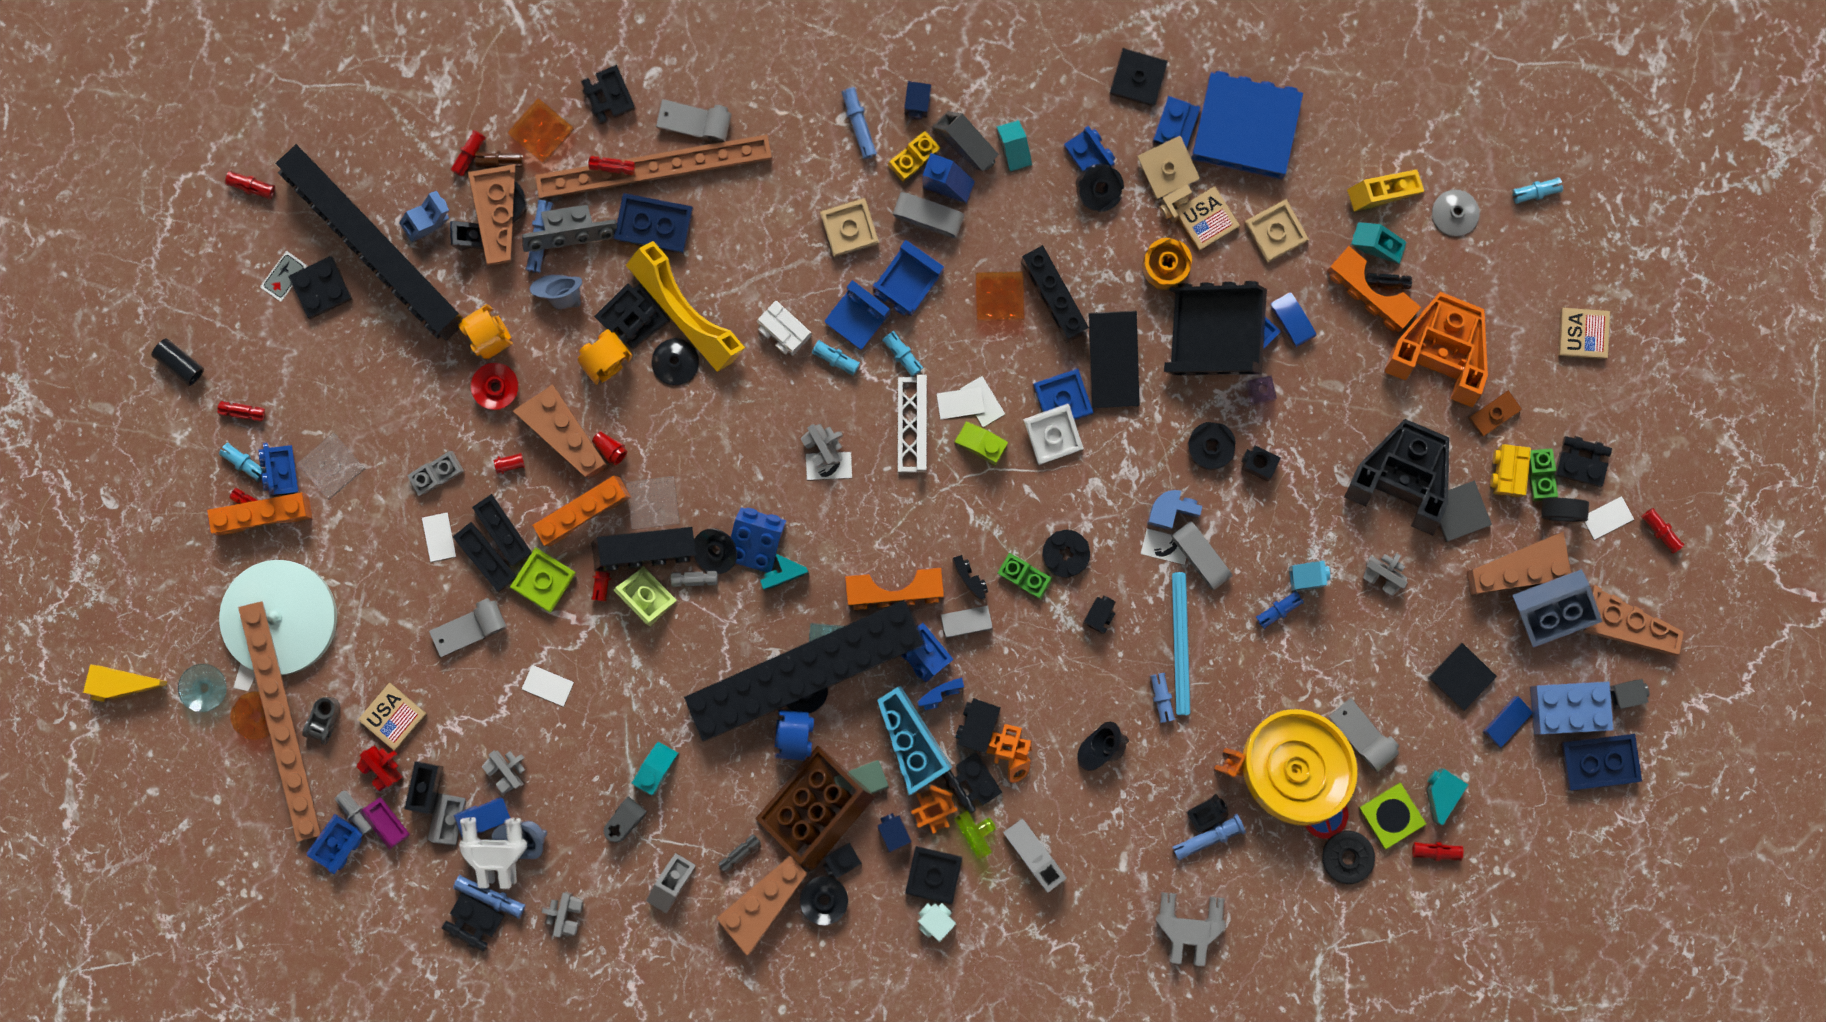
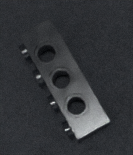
M1042 245L1023 255L1021 263L1066 344L1087 333L1089 327L1044 246Z

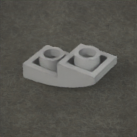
M448 451L433 462L424 464L407 476L418 496H421L463 473L464 470L454 452Z

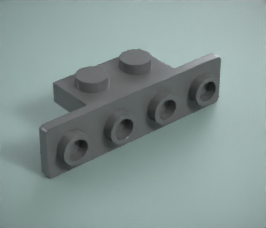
M588 205L541 212V219L544 231L523 234V251H539L573 244H585L598 240H609L614 238L617 222L616 220L593 223Z

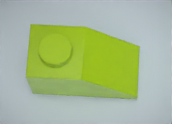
M969 422L964 424L954 442L996 466L1008 445L1006 440Z

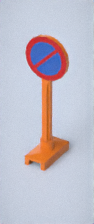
M1225 748L1223 752L1229 756L1225 760L1224 766L1216 765L1214 769L1232 777H1235L1236 774L1241 777L1244 776L1242 763L1246 755L1239 751ZM1346 805L1341 811L1324 822L1304 825V827L1315 837L1322 839L1331 838L1336 833L1342 832L1346 827L1349 818L1348 807Z

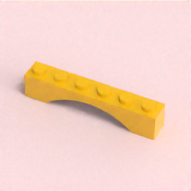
M652 241L635 252L626 264V267L675 322L679 329L682 330L710 365L718 372L732 364L745 347L731 330L709 322L690 306L675 282L668 257L656 243Z

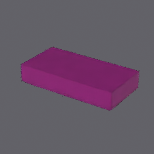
M381 797L360 811L389 850L409 837V832Z

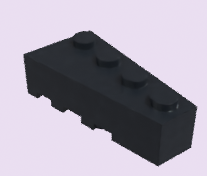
M693 527L596 537L591 542L595 571L619 570V567L628 566V569L643 567L642 564L652 563V566L666 565V561L675 560L676 564L690 562V558L696 555Z

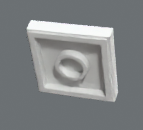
M1069 404L1023 419L1039 465L1084 449Z

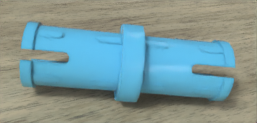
M1557 177L1556 179L1541 183L1536 181L1530 186L1513 189V196L1523 194L1514 198V202L1519 204L1531 199L1540 200L1543 199V196L1563 192V185L1553 186L1562 183V181Z
M894 331L883 338L882 341L895 355L894 359L905 367L911 377H914L924 368L911 353V348L909 346L906 347Z
M820 340L817 341L812 350V354L829 362L830 366H836L854 376L860 365V362L843 354L842 350H836Z
M226 443L222 447L225 450H220L219 455L234 464L236 470L245 472L256 482L262 480L261 475L266 473L265 468H260L257 463L252 461L251 456L242 454L231 446L230 443Z

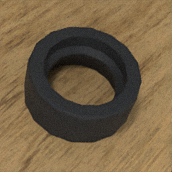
M1573 498L1543 499V519L1566 522H1584L1588 520L1589 501Z

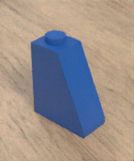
M931 153L923 173L922 188L967 204L975 181L954 161Z

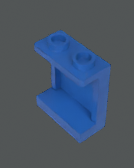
M905 240L900 246V251L877 283L873 284L874 295L883 302L890 301L895 305L893 308L901 315L905 316L907 313L909 316H912L944 272V266Z

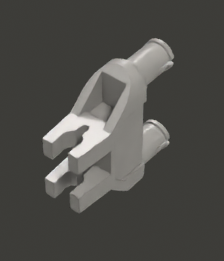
M1161 892L1160 914H1157L1155 920L1171 941L1170 962L1181 964L1183 944L1195 945L1193 964L1205 966L1207 946L1226 928L1225 920H1223L1225 898L1209 897L1208 918H1206V921L1177 918L1174 915L1177 894L1169 893L1168 902V893Z

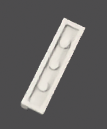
M927 375L898 377V472H926ZM903 383H917V392L910 399L903 393ZM903 397L907 400V402L904 405ZM916 397L917 406L912 402ZM909 404L917 410V416L911 422L903 416V410ZM916 420L917 429L912 425ZM903 421L907 424V426L904 429ZM909 427L917 434V439L910 446L903 440V433ZM903 444L907 447V449L904 452ZM916 444L917 453L912 449ZM909 451L917 457V467H903V457Z

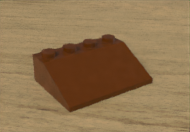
M817 746L812 751L811 756L806 758L755 819L799 864L814 870L876 796L820 746ZM841 774L853 786L851 792L836 785L834 777Z

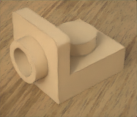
M1188 184L1162 198L1160 210L1166 219L1170 218L1172 223L1178 218V214L1173 206L1179 208L1189 202L1188 198H1190L1192 191Z

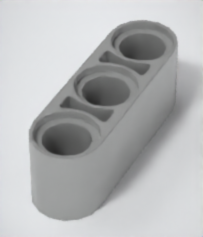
M905 192L900 193L892 214L900 220L952 238H957L965 216L955 209Z
M1191 521L1171 535L1176 545L1211 590L1214 591L1232 577L1228 567Z

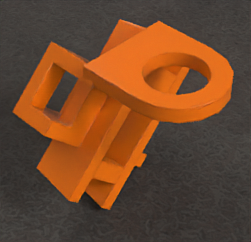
M1004 724L1002 734L992 733L986 753L995 755L994 763L998 764L999 759L1009 761L1007 777L1011 783H1016L1025 778L1029 773L1031 760L1028 754L1029 751H1032V743L1030 740L1021 739L1022 728ZM1010 731L1015 732L1017 734L1016 736L1007 734V732ZM1003 745L1012 747V750L1003 749L1002 747ZM1024 769L1020 775L1014 777L1016 772Z
M930 785L929 790L917 793L916 795L921 807L912 810L911 813L915 816L918 828L929 823L932 832L936 833L937 830L943 827H949L945 816L958 811L951 799L953 793Z

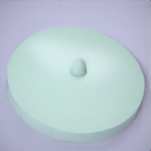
M270 560L249 567L234 579L223 597L219 613V624L226 647L241 664L254 670L238 607L260 601L264 603L281 675L302 671L322 657L330 646L336 631L337 607L330 588L317 573L306 566L292 561Z

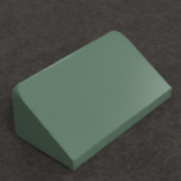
M879 760L848 771L872 794L889 787ZM841 774L834 777L836 785L851 792L853 786Z

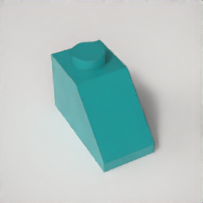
M1358 222L1351 245L1363 253L1400 264L1407 242L1381 224Z
M658 741L644 760L631 784L651 795H656L679 753Z
M1439 768L1438 771L1434 770L1429 776L1427 782L1430 784L1426 789L1433 821L1437 825H1443L1469 784L1446 769Z

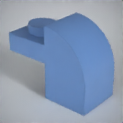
M437 191L428 194L421 206L406 211L399 224L411 242L431 234L448 221L447 213L449 209L447 203L440 197Z
M1180 490L1167 491L1160 495L1153 503L1147 524L1171 530L1176 512L1198 518L1201 514L1202 506L1197 505L1198 501L1194 499L1184 498L1183 501L1179 500Z

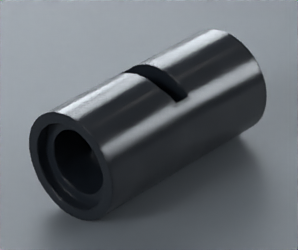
M167 338L160 341L152 351L151 356L187 386L196 383L204 372V368Z

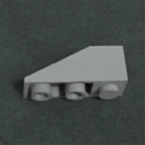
M1023 818L1003 832L1047 893L1067 879Z

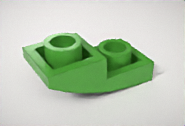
M1553 449L1531 450L1529 478L1533 502L1543 501L1544 498H1558Z
M1011 553L1008 554L997 573L1040 600L1053 580L1052 577L1037 570Z

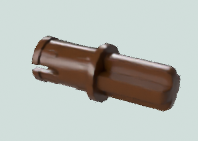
M497 151L496 153L476 152L475 154L477 157L475 158L476 167H502L515 164V167L520 168L523 165V155L521 153H501V151Z

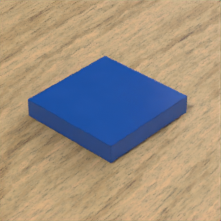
M1079 369L1033 383L1042 412L1069 404L1074 420L1094 413Z

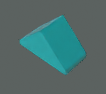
M1017 120L996 126L1009 171L1032 166L1027 136L1020 121Z

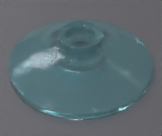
M197 664L188 668L182 674L178 683V694L182 703L187 708L197 712H207L218 707L224 700L227 691L224 675L219 669L209 664ZM203 684L208 685V691L205 693L201 690Z

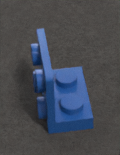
M852 280L846 287V294L827 316L825 323L858 349L862 350L890 315V308Z

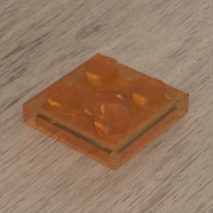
M537 98L507 133L544 165L575 129L542 100Z
M1023 271L980 272L975 274L977 321L1024 320Z

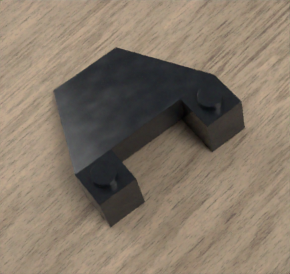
M1404 419L1358 465L1344 498L1366 507L1374 489L1380 490L1419 507L1411 527L1433 536L1448 505L1449 437Z

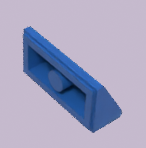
M1514 696L1482 732L1501 748L1533 712L1519 696Z

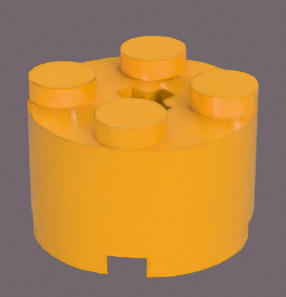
M1167 237L1158 239L1150 245L1142 262L1143 274L1146 280L1159 290H1169V287H1178V284L1185 281L1191 270L1192 255L1189 248L1181 241ZM1164 260L1166 262H1172L1170 268H1168V266L1162 265Z
M485 304L466 316L458 324L462 333L465 336L468 335L473 342L470 344L476 356L481 355L484 359L492 358L513 344L509 340L511 335L499 315L496 317L490 313L494 309L489 304Z
M609 329L602 332L598 336L599 340L592 345L587 343L579 350L581 355L578 357L577 362L595 385H598L599 379L603 383L624 368L621 363L625 359L629 362L633 357L614 332L611 333Z

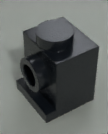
M1105 595L1102 598L1097 597L1083 624L1101 634H1105L1107 629L1103 626L1104 624L1110 625L1116 613L1112 610L1116 602Z

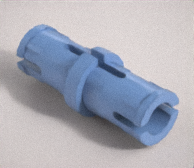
M1165 673L1158 674L1160 684H1158L1156 674L1150 676L1155 694L1153 701L1157 703L1160 723L1167 722L1165 711L1169 721L1175 720L1170 701L1172 695L1168 692Z

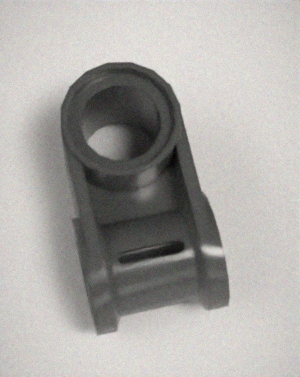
M323 697L316 700L303 728L302 736L318 739L324 745L328 743L341 708L337 699ZM326 701L332 707L328 715L322 710V706Z
M628 796L605 825V837L611 842L623 841L633 828L641 822L647 811ZM612 826H620V836H611L613 833L611 830Z

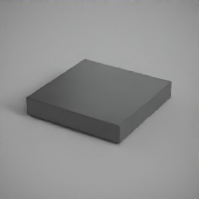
M1475 480L1448 490V505L1439 524L1446 542L1492 525Z

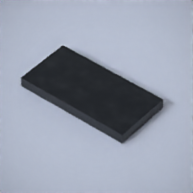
M1137 311L1088 313L1092 408L1140 406Z

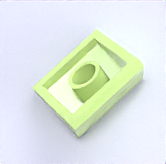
M642 567L614 589L619 597L650 627L677 601L645 567Z

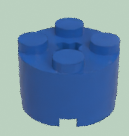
M779 710L778 715H782V720H777L775 747L779 749V753H775V758L804 761L806 756H811L812 742L808 741V732H813L814 718L809 717L808 712Z

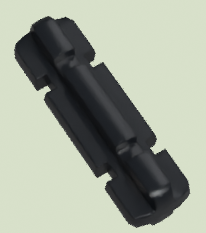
M1367 273L1365 276L1369 287H1375L1376 285L1380 288L1394 289L1398 287L1410 289L1412 287L1411 276L1402 275L1399 277V275L1380 274L1377 276L1376 273Z

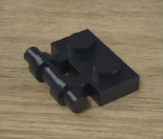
M617 64L595 73L598 83L592 85L590 78L581 81L584 88L582 92L585 98H588L592 107L591 113L593 117L597 118L599 124H604L608 121L605 113L609 110L612 111L614 118L636 109ZM603 91L607 101L600 104L596 94Z
M627 283L594 317L606 329H609L611 333L619 328L623 332L619 339L625 345L629 340L632 341L637 336L636 333L644 325H648L652 321L651 318L657 312L652 306L643 312L639 307L645 302V299ZM635 313L638 318L628 327L624 322Z
M1565 436L1563 445L1571 448L1569 453H1559L1555 476L1603 487L1608 463L1601 462L1599 459L1601 455L1610 457L1612 448L1604 446L1601 442L1596 441L1592 443L1584 441L1582 437L1574 436L1572 438ZM1579 450L1592 452L1590 459L1578 456Z
M977 752L956 765L961 772L958 776L955 777L951 770L942 774L947 781L946 786L949 790L952 789L959 800L957 803L961 808L964 807L968 815L976 811L972 804V801L978 798L983 806L1003 793ZM964 780L967 781L973 790L969 795L965 793L959 784Z
M461 892L450 912V915L458 918L456 923L452 924L446 920L441 929L448 932L450 937L454 939L459 938L468 943V947L473 950L477 948L484 952L488 947V943L481 940L482 936L485 933L493 937L505 915ZM465 923L477 929L474 935L462 929Z

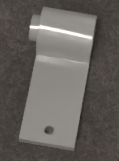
M662 99L656 127L710 141L726 142L732 114L728 112L727 107L721 105H714V108L705 110Z
M489 598L476 603L477 608L473 612L430 630L429 633L440 657L507 628L496 601L490 602Z
M1351 698L1328 716L1375 772H1379L1399 754L1397 749L1400 746L1391 736L1386 738L1384 735H1381Z

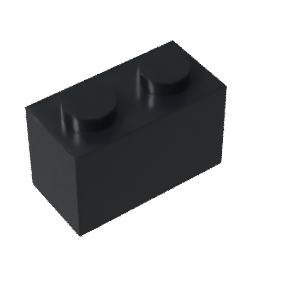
M973 698L972 703L967 702L963 715L967 718L964 726L959 724L955 738L959 739L958 745L986 753L1001 707Z
M421 761L414 762L404 809L433 814L444 766Z

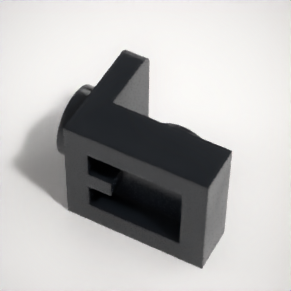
M1215 794L1208 800L1189 809L1186 813L1197 832L1200 833L1222 821L1228 815V809L1224 800Z
M848 843L824 858L826 863L823 866L830 877L834 875L838 879L862 864L851 844Z

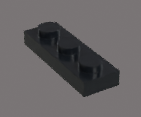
M490 494L472 507L512 567L531 555L532 551L493 494Z
M473 522L467 524L453 536L454 540L497 592H500L515 580L516 575Z

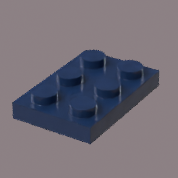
M623 193L614 240L640 246L654 241L661 250L684 254L693 206Z
M1635 734L1561 742L1568 791L1642 782Z

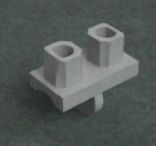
M812 424L807 427L809 431L801 437V441L807 449L815 445L818 446L820 452L812 457L817 468L837 464L842 461L836 452L842 448L838 441L843 437L841 431L834 433L831 427L824 430L821 424Z
M1395 553L1391 558L1384 554L1381 560L1385 563L1370 555L1363 575L1365 580L1374 584L1380 575L1387 578V581L1382 589L1392 596L1401 587L1404 589L1408 583V577L1394 570L1395 568L1402 572L1405 568L1404 565L1398 562L1401 555Z
M494 750L489 754L490 758L482 765V768L489 776H492L499 769L502 771L505 777L497 782L496 786L503 794L514 788L519 789L524 785L523 781L513 770L515 768L519 774L525 771L524 767L520 764L525 759L522 754L515 757L509 751L505 755L510 762L509 764L498 750Z
M562 893L559 910H557L558 900L551 899L550 908L542 907L541 912L548 914L547 924L553 925L554 918L557 916L553 932L555 937H562L563 935L575 936L577 934L579 923L567 920L568 912L581 913L584 900L572 896L573 893Z

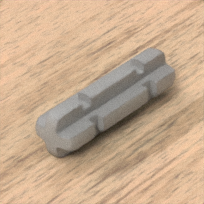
M704 571L684 572V575H681V572L671 573V585L673 587L682 586V584H685V586H704V583H707V585H717L718 583L716 571H707V574H704Z

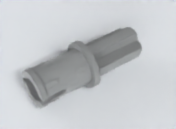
M346 790L339 793L335 797L336 802L348 815L347 819H351L364 836L372 830V827L360 813L364 807H359Z

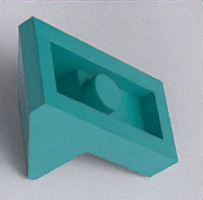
M776 554L782 572L778 573L777 570L764 574L765 579L760 580L763 590L766 591L807 575L809 572L807 567Z

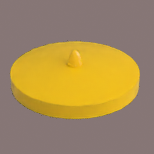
M1299 709L1280 711L1262 721L1247 739L1243 751L1246 757L1242 763L1245 782L1256 802L1273 817L1294 825L1318 824L1330 819L1341 811L1352 797L1357 782V763L1353 749L1342 731L1325 717L1311 711Z

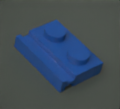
M1168 96L1153 142L1164 144L1181 136L1187 148L1200 106H1194L1191 103Z

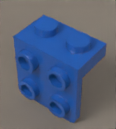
M268 442L263 443V449H258L260 468L265 467L266 473H262L263 491H268L269 497L298 493L292 445L268 448Z
M741 507L735 518L731 538L737 548L736 564L767 573L771 572L787 520L781 519L777 515L760 513L753 508Z

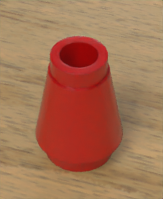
M602 431L598 432L592 439V442L608 463L618 465L627 455L628 451L625 449L624 444L604 434Z

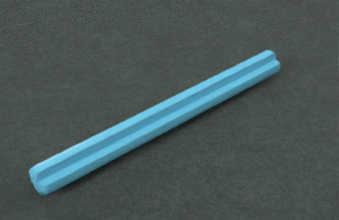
M1175 572L1172 574L1176 714L1189 715L1190 681L1186 573Z

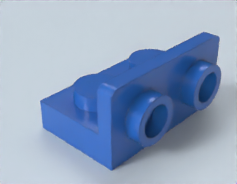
M1089 126L1085 127L1083 132L1064 144V148L1081 172L1091 165L1100 163L1114 168L1115 157L1109 148L1105 149L1100 143L1102 141L1101 136L1095 129L1091 130Z
M922 623L919 625V628L927 645L906 653L901 657L909 662L919 678L927 682L954 659L926 625Z

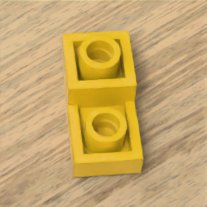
M924 131L911 141L906 149L890 160L888 166L904 182L928 162L931 153L936 154L941 148Z

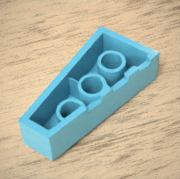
M901 686L878 699L908 793L911 795L950 770L952 765Z

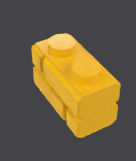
M1502 444L1498 447V450H1494L1493 464H1496V472L1492 473L1490 479V487L1494 488L1493 494L1513 497L1526 496L1530 447Z

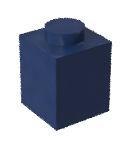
M908 81L904 115H908L909 118L921 120L922 117L928 118L931 84Z
M891 813L880 819L881 824L877 826L889 852L912 842L900 815L895 817Z

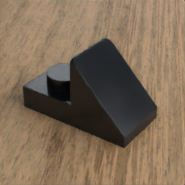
M450 221L451 246L459 251L469 248L483 249L478 223Z

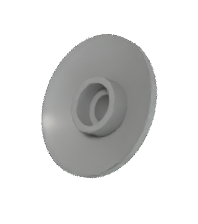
M1446 191L1433 204V222L1446 235L1454 237L1463 236L1472 231L1479 220L1478 204L1465 191ZM1454 208H1460L1461 215H1456Z

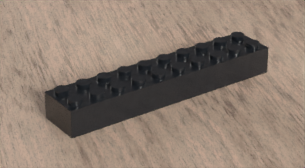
M297 144L275 163L281 169L277 173L294 188L297 194L310 205L340 238L345 236L342 241L357 255L361 253L359 258L373 272L376 269L378 270L375 275L389 289L392 286L394 287L391 292L405 306L408 303L410 304L407 309L421 322L426 321L424 326L437 339L442 337L447 341L460 329L458 324L462 322L463 317Z
M903 600L689 694L684 699L702 742L708 741L927 644L908 600Z

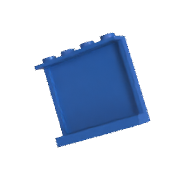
M1211 72L1208 78V86L1191 159L1283 180L1287 171L1303 93L1298 92L1297 88L1290 86L1280 88L1275 87L1274 83L1267 81L1257 83L1252 82L1251 78L1245 76L1234 78L1230 77L1226 72Z

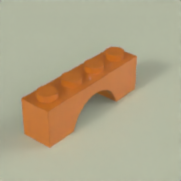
M1348 246L1327 270L1330 274V279L1338 285L1342 284L1348 289L1347 293L1353 299H1360L1365 303V308L1372 315H1379L1384 320L1383 323L1388 329L1400 332L1422 307L1404 292L1395 296H1382L1375 293L1368 286L1365 279L1364 271L1367 261Z
M612 476L532 526L543 545L551 547L571 535L575 529L588 520L614 509L632 497L621 478Z
M302 492L207 510L211 534L217 536L242 532L245 529L261 525L292 523L313 519L309 495Z
M941 568L917 570L915 578L910 585L899 591H887L880 588L873 582L869 574L845 576L848 607L853 606V610L868 609L867 605L877 604V608H887L891 606V603L908 600L909 605H915L916 600H925V604L939 603V598H944Z

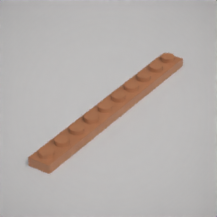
M767 134L622 160V162L627 160L635 163L633 175H627L623 172H605L601 169L598 171L590 170L588 166L538 174L535 175L539 199L543 200L771 160L772 155Z
M260 601L240 606L238 609L296 840L298 842L319 836L321 831L264 603Z

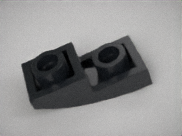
M962 555L954 557L955 568L966 587L980 601L985 600V594L989 593L985 579L980 580L979 575L969 578L968 574L972 573L969 560H963Z

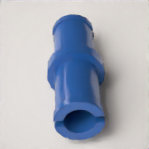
M1295 590L1280 602L1275 601L1272 603L1273 606L1257 615L1256 619L1260 622L1261 627L1265 629L1278 619L1287 617V613L1304 604V601Z

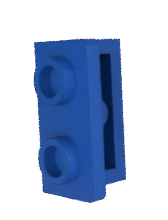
M334 814L306 854L311 859L328 868L330 873L335 874L337 870H341L345 866L349 853L360 845L362 833L356 826Z

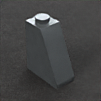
M947 111L932 126V129L974 169L984 171L990 169L995 164V158L999 154L963 113Z

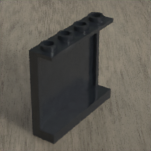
M1245 281L1244 285H1236L1235 282H1222V286H1214V283L1203 282L1200 283V286L1193 287L1192 284L1180 283L1178 287H1169V291L1175 293L1171 362L1164 363V372L1173 376L1262 374L1266 288L1260 286L1259 282Z

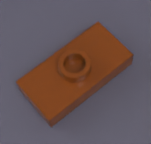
M1508 390L1470 416L1469 420L1481 437H1483L1517 414L1522 408Z

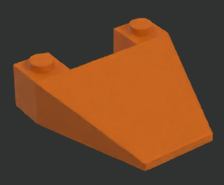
M1439 292L1399 338L1390 352L1384 372L1406 381L1417 363L1456 379L1450 399L1473 407L1482 395L1488 377L1484 309Z

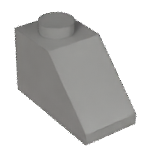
M675 853L655 882L646 902L667 914L696 865Z

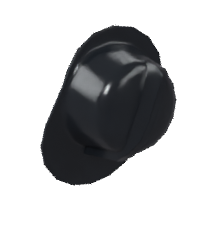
M1112 721L1105 722L1081 743L1077 756L1078 763L1083 769L1092 771L1098 769L1106 762L1117 761L1123 756L1129 739L1120 732V728L1116 723Z

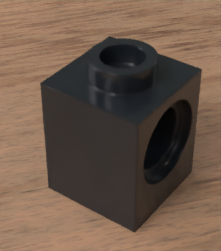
M1255 445L1251 450H1246L1241 462L1245 463L1242 470L1268 482L1272 478L1281 457ZM1254 457H1262L1265 461V467L1257 468L1253 463Z

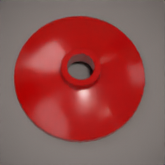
M494 362L483 365L475 372L471 380V393L475 401L482 407L490 410H499L509 406L516 398L519 389L516 374L511 368L502 363ZM496 383L500 384L499 391L494 392L492 386Z

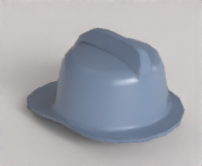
M547 275L535 280L530 286V292L536 297L546 298L556 309L575 308L581 305L579 288L582 285V279L580 277Z
M523 821L521 822L522 839H525L527 842V849L519 859H537L542 855L547 830H542L535 822ZM506 824L498 826L493 831L492 840H508Z

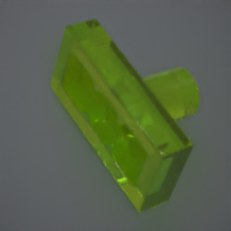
M968 811L954 818L978 860L992 853L984 839L986 835L996 830L995 824L989 817L978 824H975Z

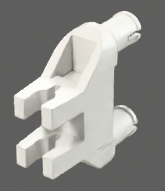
M470 817L461 819L463 840L459 844L460 851L465 860L476 870L478 888H488L489 883L495 882L494 870L498 871L500 889L511 888V884L517 882L516 862L527 849V842L525 839H522L521 819L517 818L515 821V818H511L505 821L508 840H480L477 838L476 818L472 817L471 821Z

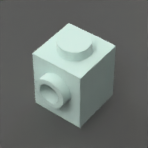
M927 903L918 913L921 916L918 920L921 924L919 929L927 937L933 935L939 942L956 925V922L950 917L952 912L943 903L939 906L936 903L932 906Z

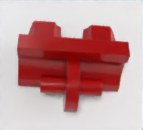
M374 745L359 755L361 759L356 767L365 775L371 770L374 771L377 777L372 783L378 791L394 785L403 778L396 770L399 765L393 760L398 755L395 750L388 754L383 748L378 750Z

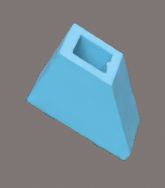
M1325 561L1289 567L1291 591L1321 588L1326 586L1327 581L1330 580L1329 566H1325Z

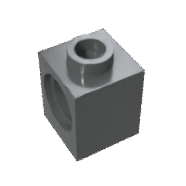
M1643 679L1610 686L1614 710L1649 703L1647 697L1650 696L1648 685L1643 682Z

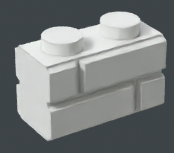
M777 301L757 320L760 326L758 331L767 339L770 336L777 341L775 346L785 355L789 352L793 356L812 336L811 332Z

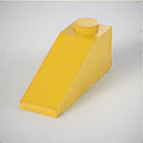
M1416 169L1365 179L1348 188L1347 191L1354 211H1359L1423 193L1424 188Z
M90 664L83 693L91 694L90 699L105 702V698L114 699L166 686L167 681Z

